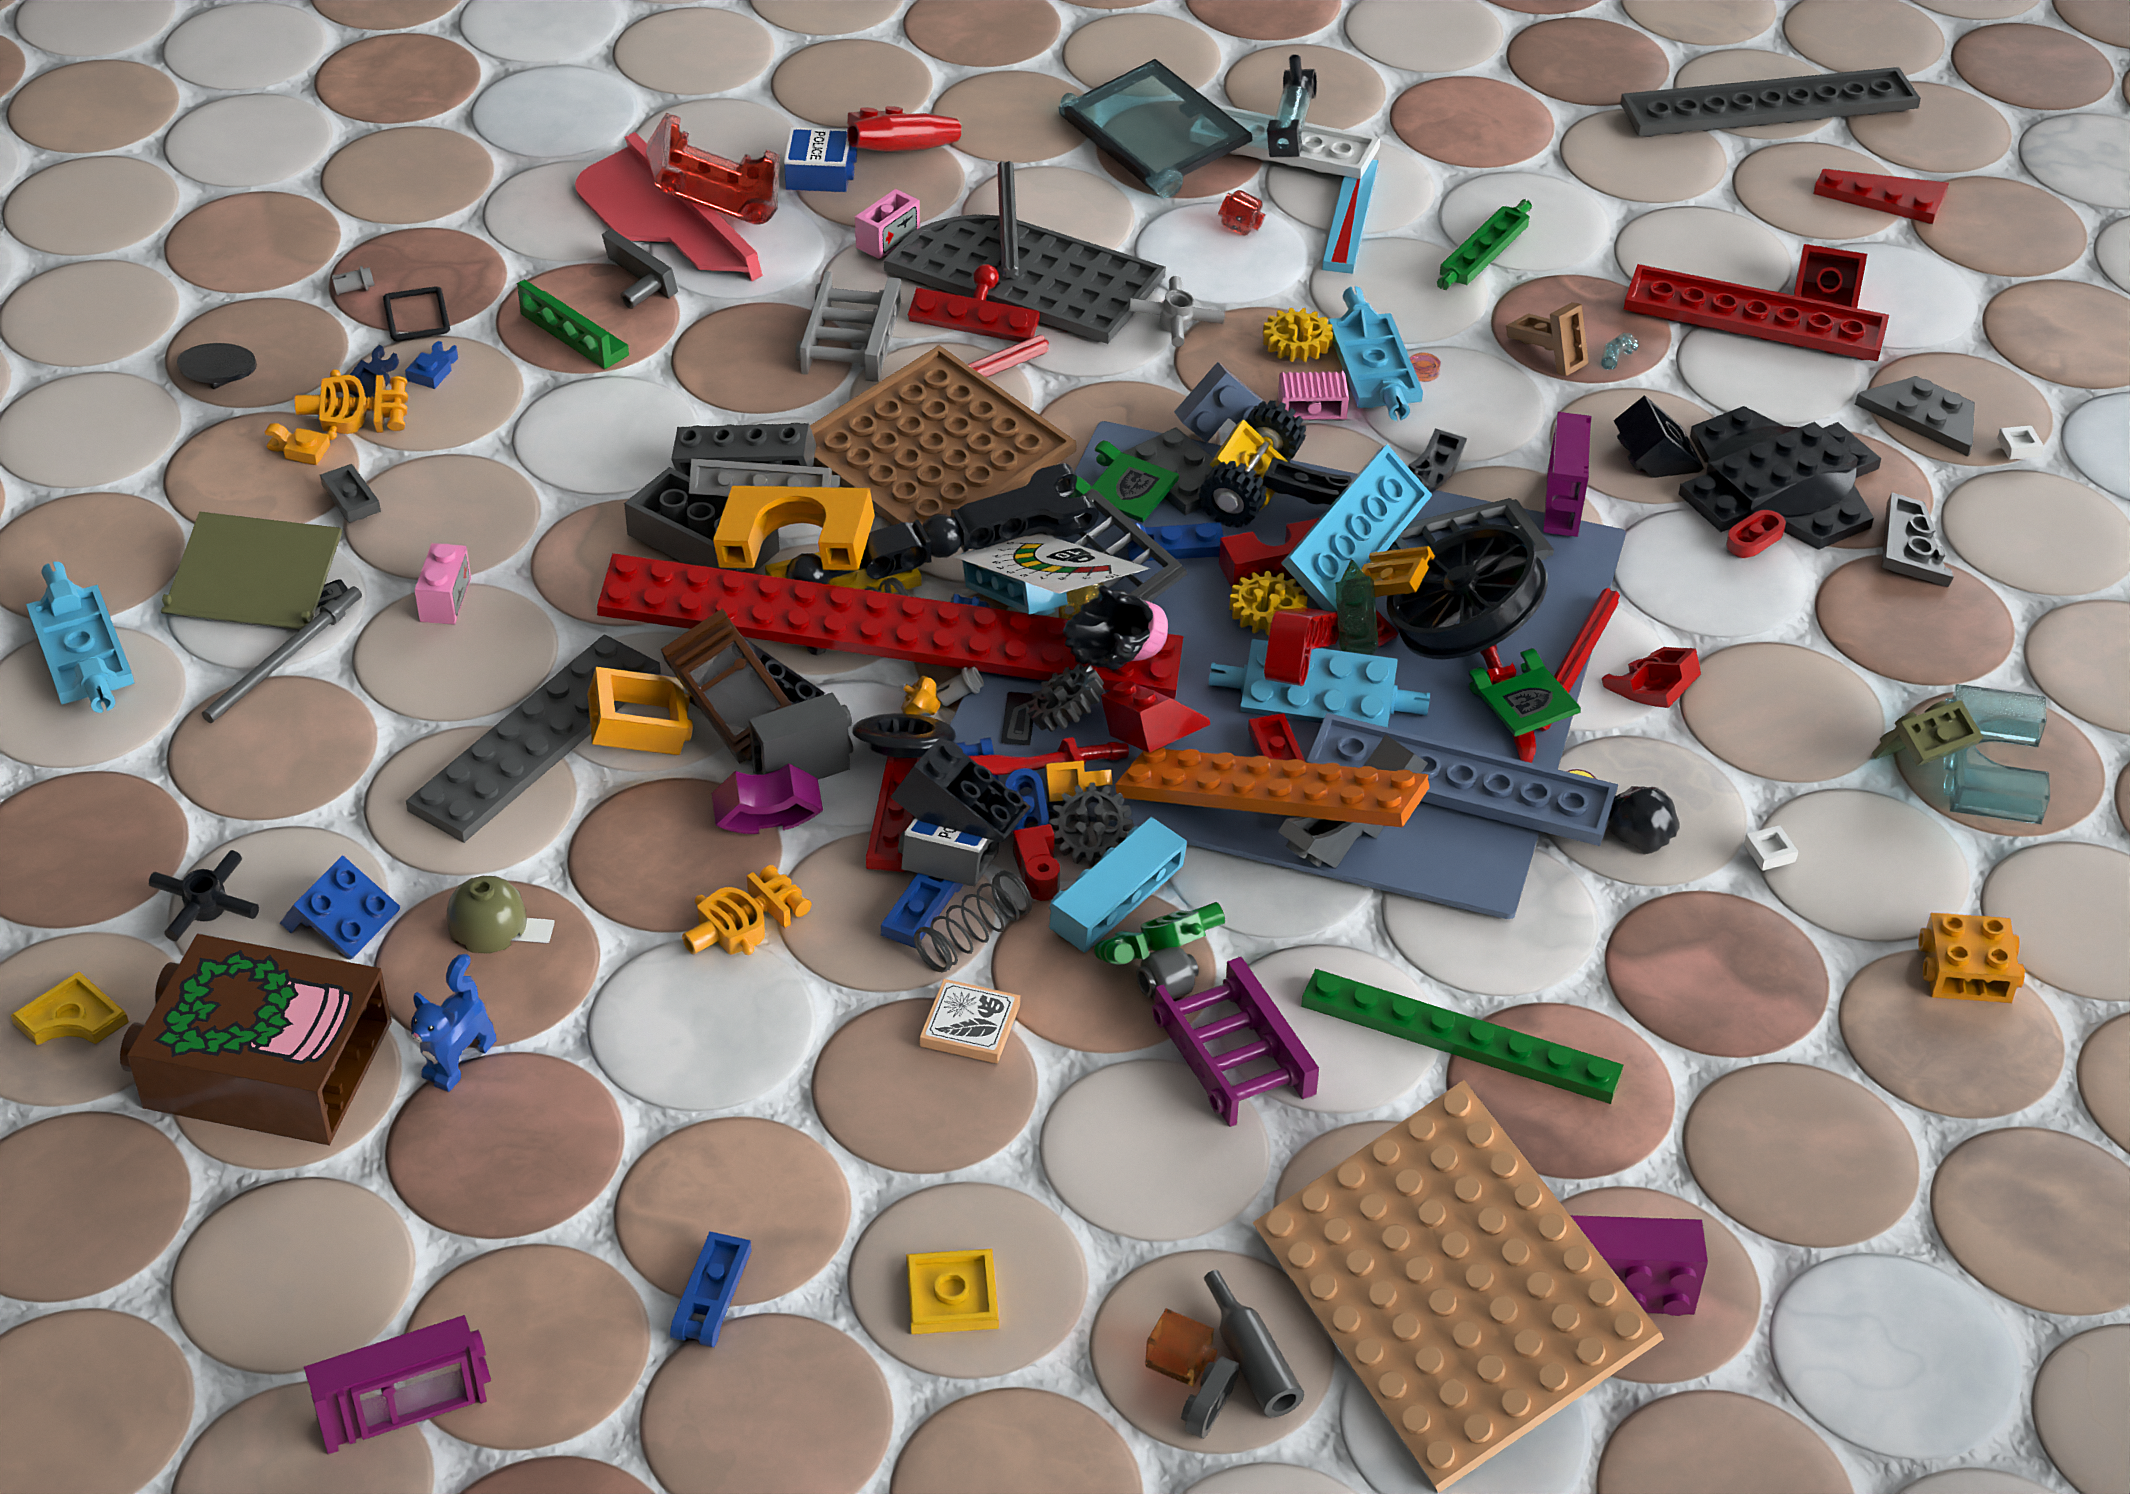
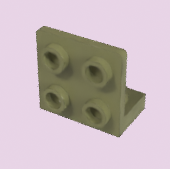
M1962 700L1947 705L1945 701H1941L1930 706L1923 714L1917 716L1915 712H1911L1895 721L1896 728L1887 732L1879 739L1881 744L1872 752V755L1877 760L1907 748L1916 765L1920 766L1976 745L1984 737Z

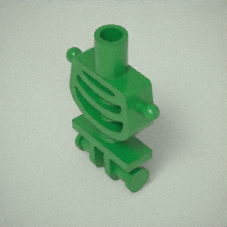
M1218 902L1192 911L1179 910L1141 924V933L1120 931L1115 933V937L1100 940L1094 947V954L1099 960L1116 965L1129 963L1136 958L1146 959L1150 955L1149 951L1179 947L1206 936V930L1225 923L1224 912Z

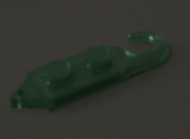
M1351 560L1341 581L1335 582L1339 645L1344 652L1373 655L1377 647H1379L1374 581L1370 576H1366L1354 560Z

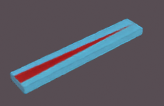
M1379 160L1371 161L1361 179L1344 176L1323 259L1322 270L1354 273Z

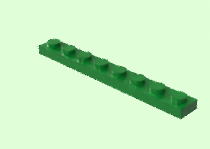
M1319 969L1314 970L1302 995L1301 1007L1611 1104L1622 1076L1624 1064Z

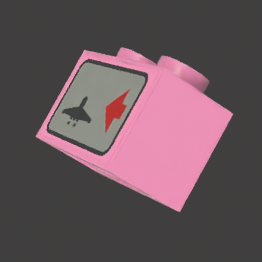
M894 189L856 215V248L878 259L894 250L910 233L920 228L919 200Z
M431 543L415 587L420 622L456 623L471 580L466 546Z

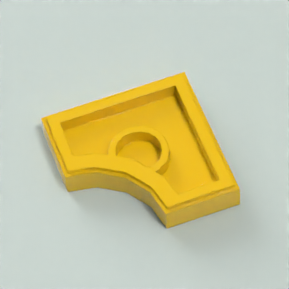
M79 971L11 1014L13 1024L36 1045H40L53 1038L65 1036L84 1038L93 1044H97L129 1022L127 1013Z

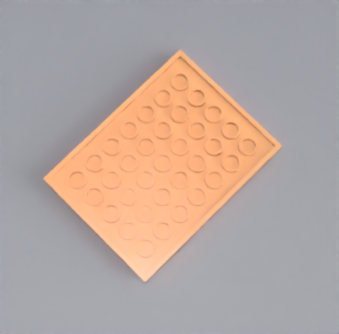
M1465 1080L1252 1222L1439 1493L1664 1339L1658 1327Z

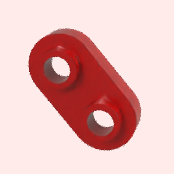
M1760 510L1753 513L1729 530L1726 542L1727 549L1740 558L1753 557L1783 537L1786 524L1784 517L1771 510Z

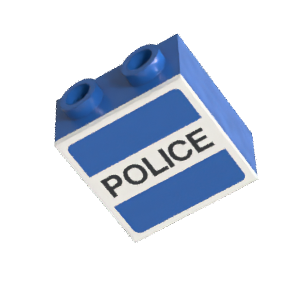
M791 127L784 160L786 190L847 192L848 180H854V163L857 162V148L850 146L847 140V130Z

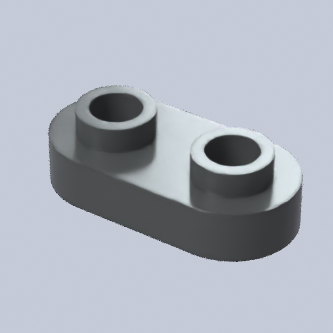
M1221 1356L1216 1363L1210 1361L1207 1364L1200 1382L1201 1390L1197 1396L1191 1394L1188 1397L1181 1414V1419L1186 1421V1432L1202 1439L1208 1435L1235 1386L1240 1369L1239 1363Z

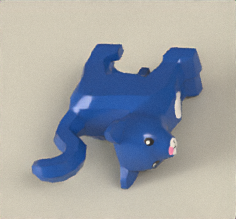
M467 954L457 955L449 964L446 972V983L456 993L446 998L441 1006L429 1002L419 992H416L413 997L417 1010L411 1021V1037L415 1041L420 1042V1052L427 1061L422 1068L421 1076L433 1082L435 1087L450 1092L461 1079L458 1062L462 1051L474 1039L480 1041L478 1044L479 1051L485 1054L497 1041L493 1023L487 1015L484 1003L478 996L474 980L471 976H463L471 961L470 956Z

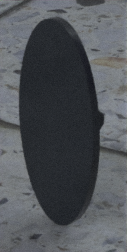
M208 343L194 346L182 352L177 359L178 368L184 376L195 381L209 383L213 389L243 379L252 374L257 367L255 356L251 351L242 346L229 343Z

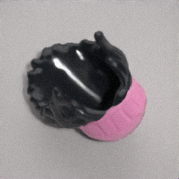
M1100 585L1098 597L1083 604L1081 611L1076 613L1071 620H1068L1066 627L1063 629V635L1067 638L1064 644L1071 649L1070 653L1075 657L1077 663L1116 670L1123 667L1127 662L1145 660L1156 655L1166 642L1168 620L1163 609L1158 605L1145 601L1138 596L1129 595L1123 590H1111L1104 585Z

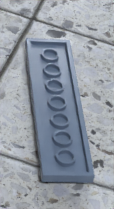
M1326 713L1306 763L1316 764L1337 763L1340 766L1360 768L1386 734L1428 763L1421 772V774H1428L1429 789L1421 799L1422 802L1597 846L1601 845L1618 789V784L1330 713Z

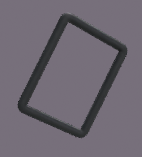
M435 286L392 292L383 296L392 340L399 341L440 335L450 331L443 292L440 287ZM436 293L443 328L396 334L390 299Z

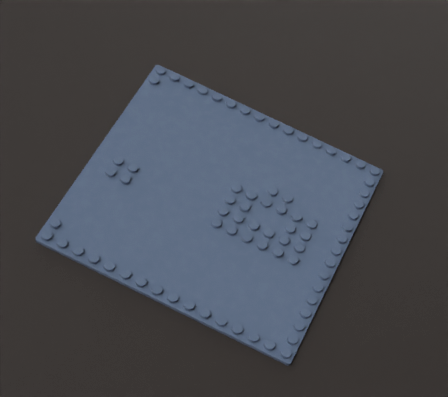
M1102 421L1098 423L1075 473L1090 486H1093L1109 467L1101 466L1096 462V457L1100 453L1095 451V447L1100 441H1107L1123 452L1162 433ZM1191 439L1213 458L1222 446ZM1290 460V463L1316 471L1348 475L1352 480L1357 476L1356 473ZM1435 490L1431 493V498L1412 521L1491 503V501ZM1275 492L1268 504L1257 513L1250 524L1245 525L1243 523L1242 527L1236 528L1234 522L1231 527L1225 526V520L1223 519L1220 522L1224 537L1254 531L1260 542L1270 546H1279L1285 544L1286 524L1316 518L1320 519L1331 505L1322 503L1318 505L1310 504L1305 499ZM1165 498L1161 500L1143 523L1129 518L1132 522L1143 525L1144 528L1218 523L1214 521L1216 518L1215 514L1207 515L1206 510L1208 506L1184 515ZM1524 508L1554 549L1553 555L1547 556L1545 560H1541L1547 571L1548 586L1544 599L1533 616L1516 632L1496 644L1497 653L1503 667L1510 666L1513 662L1517 670L1516 676L1524 674L1521 671V664L1525 661L1521 657L1520 652L1534 648L1544 666L1554 676L1601 591L1605 588L1611 589L1626 532L1621 528L1581 520L1578 537L1544 533L1545 513ZM1099 510L1098 519L1092 528L1085 531L1087 534L1108 519ZM1506 516L1486 520L1488 524L1513 527ZM1476 522L1464 526H1459V528L1463 530L1470 527L1480 526L1479 522ZM1114 524L1094 540L1107 550L1123 538L1125 533ZM1447 529L1431 534L1438 541L1454 532L1452 529ZM1079 534L1069 537H1057V539L1073 544L1082 538ZM1424 535L1404 540L1409 548L1430 545ZM1090 544L1085 546V548L1097 551ZM1128 545L1113 555L1129 562L1132 561L1128 555ZM1219 557L1176 559L1186 569L1187 575L1150 603L1156 604L1163 609L1168 620V634L1184 636L1176 696L1173 700L1208 717L1211 725L1163 747L1173 750L1195 749L1199 752L1214 754L1228 752L1234 756L1244 757L1259 756L1248 731V721L1252 718L1267 715L1241 712L1243 696L1241 689L1209 686V675L1212 671V662L1244 668V665L1248 664L1252 639L1268 641L1269 635H1266L1265 629L1252 633L1251 625L1242 628L1240 627V619H1232V610H1229L1232 588L1219 566ZM1156 560L1146 561L1142 566L1150 569L1133 574L1144 583L1164 567ZM1124 577L1110 589L1123 590L1130 594L1138 587L1127 577ZM1296 581V587H1302L1298 583V581ZM1081 588L1070 590L1066 593L1068 605L1057 607L1054 613L1043 616L1072 619L1076 613L1081 611V606L1091 601L1092 598ZM1305 590L1304 596H1307V608L1323 610ZM1353 592L1351 593L1368 613L1376 609L1398 632L1397 638L1369 652L1352 644L1339 634L1336 644L1320 648L1398 659L1395 685H1398V689L1430 693L1427 716L1394 711V714H1390L1388 728L1520 760L1510 730L1481 696L1473 694L1469 689V683L1473 681L1469 676V671L1478 667L1484 668L1486 672L1488 670L1484 657L1480 652L1446 660L1421 657L1407 648L1400 636L1399 629L1390 619L1386 606L1387 595L1357 598ZM1011 606L1007 608L1009 611L1022 612ZM1591 654L1569 692L1576 702L1579 699ZM979 671L984 681V686L980 688L979 693L974 694L971 692L963 697L950 723V726L956 732L954 743L965 742L966 745L980 743V739L991 737L994 755L1031 757L1058 752L1057 750L1062 739L1074 737L1077 747L1107 744V742L1116 741L1125 743L1110 736L1101 696L1098 695L1099 703L1092 704L1089 707L1091 710L1089 714L1082 713L1079 722L1075 723L1072 720L1068 722L1065 729L1058 725L1053 732H1050L1048 728L1043 731L1040 730L1033 721L1031 744L1029 746L1002 744L1001 738L1007 693H1033L1042 689L1040 685L1042 682L1049 681ZM1104 689V692L1102 694H1105L1111 690ZM1573 716L1552 723L1547 731L1533 730L1536 739V753L1532 761L1533 764L1558 769ZM1287 718L1306 762L1322 723ZM1128 744V758L1087 761L1084 766L1085 772L1111 770L1113 785L1108 786L1111 788V797L1117 794L1115 784L1143 750ZM1045 768L1034 770L1042 779L1048 811L1054 813V805L1064 806L1065 803L1064 801L1048 802ZM1010 774L998 775L999 781L1005 785ZM1096 786V789L1101 792L1105 786ZM1025 787L1020 790L1019 794L1023 796L1029 795L1032 789ZM1123 798L1124 803L1122 804V806H1130L1132 815L1128 819L1133 820L1134 827H1140L1150 817H1153L1185 839L1189 845L1504 919H1513L1516 915L1540 833L1537 830L1420 801L1403 828L1384 826L1377 838L1363 832L1360 837L1356 838L1336 868L1325 862L1318 867L1287 848L1286 844L1289 839L1278 832L1287 818L1298 816ZM1095 802L1087 806L1091 822H1098L1094 812V807L1098 803ZM1113 820L1109 821L1108 826L1113 827L1117 825V822Z

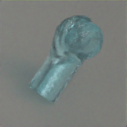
M1622 333L1604 346L1601 361L1603 368L1607 370L1616 368L1619 354L1622 351L1630 355L1633 353V350H1637L1639 342L1633 338V334Z

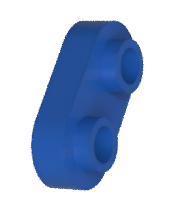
M1021 768L1012 772L1005 782V786L1008 789H1012L1017 793L1025 787L1032 789L1029 795H1021L1023 801L1030 805L1031 808L1015 826L1013 831L1025 829L1029 822H1037L1038 826L1050 824L1044 785L1040 775L1028 768Z

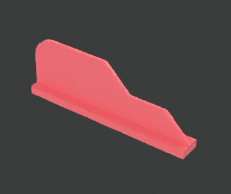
M636 132L625 137L626 148L587 167L577 177L575 187L578 196L609 228H612L628 240L671 242L698 270L743 272L751 281L763 276L757 252Z

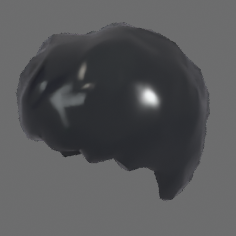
M1631 786L1628 790L1615 796L1608 820V826L1614 836H1617L1622 842L1633 844L1643 854L1656 852L1661 847L1669 844L1670 839L1676 837L1680 828L1672 799L1657 787Z

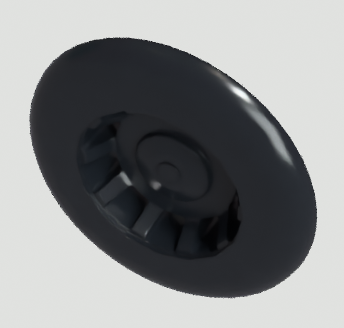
M890 713L866 717L858 721L852 729L853 735L869 743V748L875 753L897 758L922 757L941 735L951 742L956 738V732L949 724L932 717L906 713Z

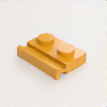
M1429 546L1370 553L1368 556L1371 560L1370 563L1363 565L1351 589L1357 598L1414 593L1419 588L1429 569L1427 562L1434 560L1435 555Z

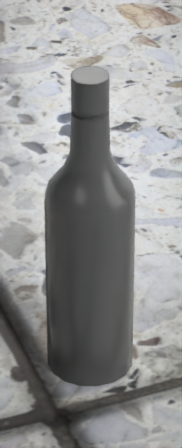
M1218 1270L1208 1272L1204 1277V1281L1221 1310V1323L1219 1327L1221 1337L1235 1362L1240 1364V1371L1265 1415L1268 1417H1279L1293 1411L1303 1401L1304 1391L1259 1313L1237 1302Z

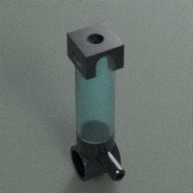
M1291 55L1289 57L1290 69L1284 71L1283 92L1275 119L1270 120L1267 127L1269 157H1299L1301 153L1302 130L1311 99H1315L1317 95V74L1315 69H1302L1299 55Z

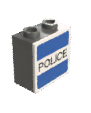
M914 817L907 830L902 832L898 844V852L903 854L901 869L973 887L979 882L999 851L998 841L921 822L916 817Z

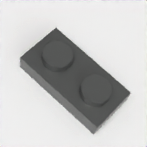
M353 464L320 474L322 486L348 523L381 512L379 500Z

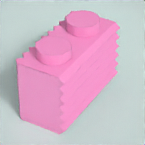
M1303 371L1301 373L1288 372L1287 374L1282 372L1279 374L1278 404L1281 402L1285 403V410L1287 411L1293 408L1296 411L1293 416L1295 418L1301 416L1303 420H1346L1349 396L1345 373L1343 371L1339 374L1336 371L1333 373L1329 371L1324 373L1322 371L1319 374L1316 371L1313 374L1311 372L1305 374Z

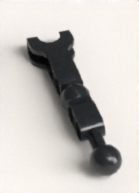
M1065 463L1056 464L1037 470L1031 477L1030 482L1024 487L967 503L957 510L952 509L951 516L947 514H934L926 519L922 525L919 520H915L914 523H899L870 532L859 570L864 569L872 579H881L915 569L925 562L930 563L932 562L931 556L948 558L955 554L960 547L963 552H967L969 549L978 550L1039 532L1057 537H1069L1092 528L1098 519L1099 512L1092 500L1086 496L1068 498L1076 489L1077 475L1070 465ZM801 553L790 561L785 577L787 579L829 584L831 578L855 571L823 570L821 556L814 553Z

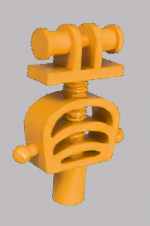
M333 369L330 372V377L321 380L320 395L295 396L296 415H319L322 430L327 431L326 434H329V440H334L337 437L336 433L352 434L357 432L365 422L367 410L374 411V425L377 433H383L384 418H390L387 422V427L390 430L401 431L405 428L403 417L407 415V406L404 405L408 401V394L405 392L407 379L400 376L392 377L390 379L391 390H386L383 375H376L375 397L372 396L370 398L366 397L363 386L357 377L341 375L339 370ZM349 390L355 391L359 397H351ZM337 392L343 393V398H338Z
M768 865L760 872L759 877L754 872L746 875L748 892L753 897L745 891L734 887L720 888L707 898L702 894L697 895L694 901L697 905L700 925L682 934V940L686 949L692 955L716 942L730 955L740 951L745 955H751L754 952V946L760 944L765 938L764 912L768 911L786 928L791 925L789 907L793 909V913L797 917H802L810 911L812 903L807 898L801 896L802 891L797 885H791V879L787 875H780L774 865ZM752 919L755 923L749 925V921Z

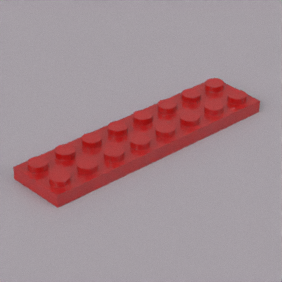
M1637 264L1623 309L1641 315L1647 314L1670 321H1682L1696 324L1700 327L1726 330L1733 334H1745L1760 337L1763 340H1774L1797 347H1808L1831 354L1838 353L1856 357L1860 360L1877 362L1890 316L1889 314Z

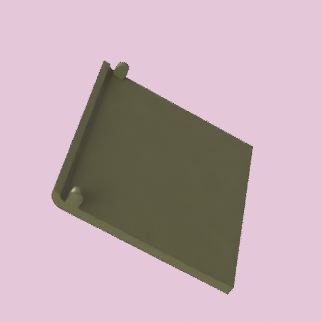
M199 511L169 595H163L164 607H162L161 613L301 630L313 620L342 534V529L339 527Z

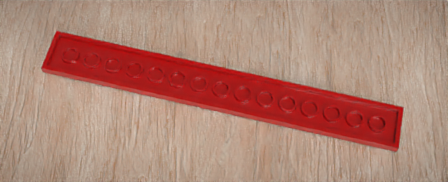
M612 553L597 604V616L692 629L723 608L728 618L743 637L955 668L967 667L970 669L975 667L978 671L1044 681H1049L1054 673L1062 674L1065 667L1069 666L1073 670L1078 664H1081L1076 662L1075 657L1070 653L1071 649L1064 644L1067 638L1063 635V629L1066 627L1067 621L1071 619ZM1167 634L1163 648L1156 655L1145 660L1127 662L1119 669L1111 670L1107 667L1098 668L1093 665L1091 667L1096 670L1103 680L1104 684L1102 687L1106 690H1113V687L1118 683L1132 681L1135 684L1175 699L1184 636Z

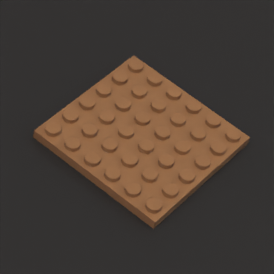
M940 345L810 425L816 442L813 465L815 467L831 468L832 475H840V486L870 488L874 511L892 525L904 522L914 523L915 520H919L922 525L926 519L934 514H947L951 516L952 509L957 510L967 503L1025 486L1030 482L1031 477L1037 470L1056 465L1076 452V441Z

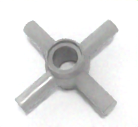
M1172 276L1169 279V291L1164 301L1155 302L1130 298L1128 311L1161 315L1159 323L1162 328L1171 332V342L1175 347H1181L1184 344V331L1191 320L1223 324L1225 319V311L1193 307L1194 298L1191 294L1182 290V280L1178 276Z

